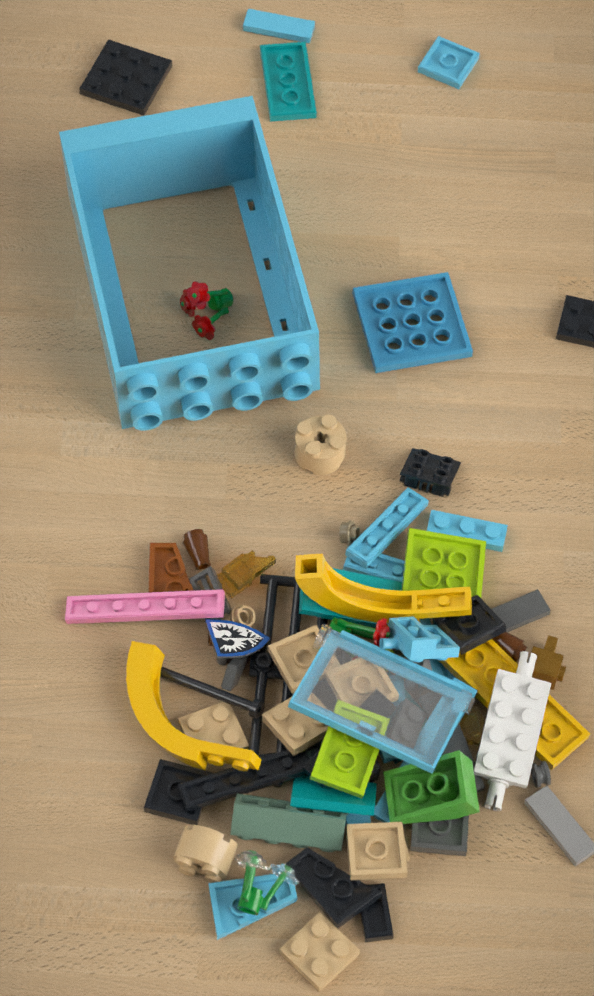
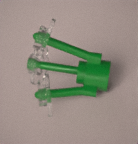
M246 850L241 852V854L235 855L237 864L241 867H246L242 893L237 908L244 913L258 915L260 909L266 911L270 900L283 881L293 885H298L299 883L295 879V872L290 866L271 864L270 868L278 878L263 898V891L252 887L256 869L260 868L270 871V868L266 867L267 861L258 852Z

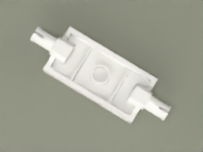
M526 651L520 652L516 673L501 669L497 671L474 765V775L484 777L488 780V784H490L484 807L491 809L495 799L494 811H501L506 788H509V786L526 788L528 786L551 683L532 677L537 655L531 653L527 663L529 652Z

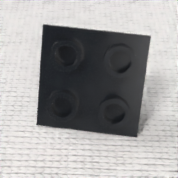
M412 448L400 472V482L404 483V486L417 489L418 482L420 481L418 489L420 491L423 488L424 482L428 483L426 493H429L433 484L431 494L444 497V495L449 496L452 482L461 462L448 456L442 457L429 453L424 449Z

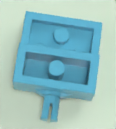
M414 616L389 618V638H381L379 641L381 650H400L412 662H422L425 659L443 661L448 658L458 657L460 647L437 625H422Z

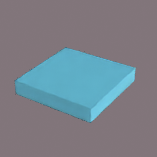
M438 36L419 64L417 72L460 89L478 61L480 53Z

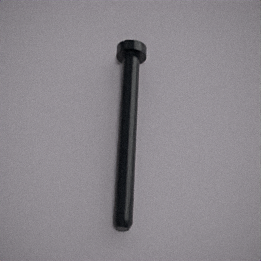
M161 668L160 677L246 710L252 718L258 719L262 714L264 702L259 699L250 701L168 668Z

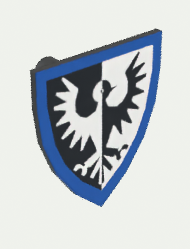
M205 619V624L217 656V663L220 665H226L228 658L252 655L261 650L270 641L269 637L247 625L227 620Z

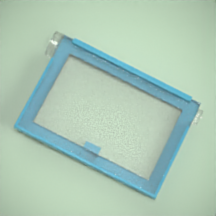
M323 624L313 644V649L317 650L318 653L292 696L288 707L433 774L464 712L469 714L476 699L471 697L473 693L464 690V685L385 649L381 650L380 647L342 630L339 633L333 630L332 627Z

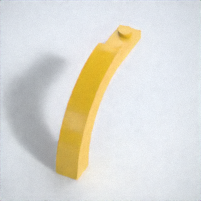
M323 553L296 555L295 580L298 586L310 599L341 615L376 623L378 620L386 618L387 624H389V618L414 616L420 622V619L472 615L470 587L412 591L379 589L356 583L341 576L329 566Z
M132 641L126 666L128 696L136 718L149 736L171 756L198 769L206 770L207 763L216 766H223V763L232 765L233 768L240 771H248V768L259 770L261 759L254 751L195 739L173 727L166 716L160 697V673L165 655L156 645Z

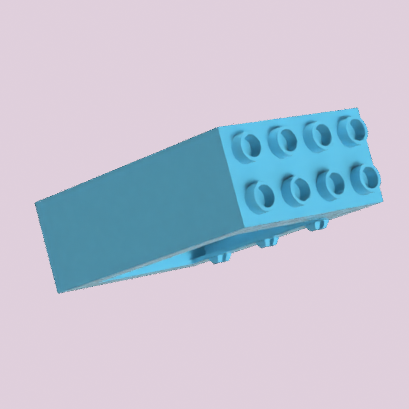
M253 96L59 132L69 200L122 429L134 427L137 430L147 431L160 426L165 420L184 417L187 420L197 421L207 418L215 410L234 407L237 410L247 411L258 407L266 400L284 397L290 401H297L308 397L312 391L320 390L319 330ZM232 186L237 198L274 337L139 363L103 211L108 208ZM248 202H253V211L249 210ZM269 260L270 270H266L264 261ZM286 321L287 331L282 330L280 322Z

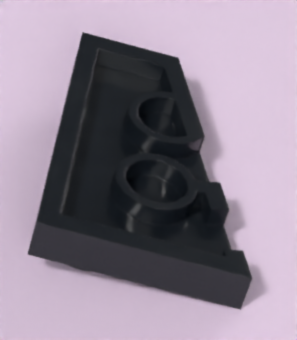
M308 847L285 863V867L290 866L294 879L337 929L382 897V891L375 887L371 888L360 880H350L348 873L337 868L335 863Z

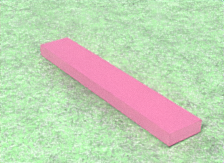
M223 589L67 596L65 621L67 624L222 618L224 617L225 592Z

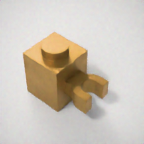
M548 635L544 649L535 646L532 648L531 653L537 655L532 677L551 683L550 689L554 690L557 681H563L566 666L562 665L564 655L555 653L558 638Z

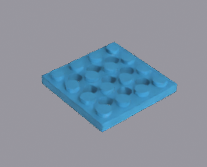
M448 272L353 288V298L375 373L472 357V346ZM431 295L435 297L436 300L430 302L425 300L424 297ZM407 299L411 301L412 304L406 306L401 304L400 301ZM384 303L388 308L382 310L377 308L376 305ZM432 315H439L442 317V320L433 321L430 317ZM409 319H415L416 321H418V324L409 325L406 323V321ZM385 323H390L394 325V328L385 329L382 327V325ZM445 335L449 339L447 341H439L436 336ZM414 339H421L425 343L423 345H415L412 341ZM390 343H397L400 345V348L394 350L390 349L388 345Z

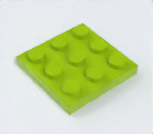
M409 528L402 591L470 587L472 597L478 595L481 598L486 541Z

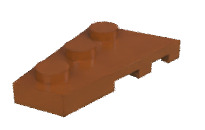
M150 543L149 593L194 591L186 574V568L177 544Z

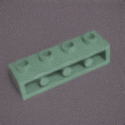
M237 793L230 835H235L242 840L262 839L270 844L290 843L297 848L317 847L324 852L342 850L347 813L297 808L290 806L291 801Z

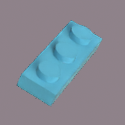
M431 510L427 531L486 541V549L502 552L508 525Z

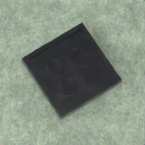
M108 39L80 86V95L144 116L172 68V60Z

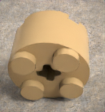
M333 415L313 416L300 422L295 434L294 455L297 464L303 470L312 471L315 475H328L338 470L346 454L347 436L344 427Z
M186 825L173 860L180 865L178 871L182 874L194 876L195 873L204 875V879L210 883L221 882L222 879L227 877L238 845L233 839H230L229 843L222 840L224 834L199 825H194L193 829L190 830L189 825Z

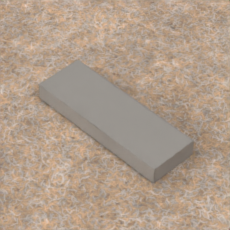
M548 786L543 787L525 799L524 804L575 867L594 855V842Z

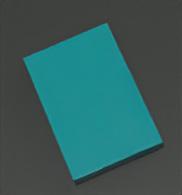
M303 775L294 778L290 806L372 816L375 810L377 783L368 782L364 796L361 799L327 785L322 788L315 781L310 780V776Z

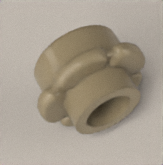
M350 520L349 522L341 523L339 531L341 543H348L350 546L360 536L359 526L355 525L354 521Z

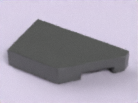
M250 655L233 658L227 664L221 685L222 689L231 692L235 688Z

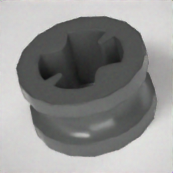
M542 761L540 765L533 763L531 776L535 787H541L542 783L546 786L550 785L551 776L547 762Z

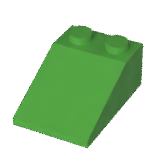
M460 750L442 755L433 774L412 764L383 772L390 822L409 824L451 820L480 812L473 763Z

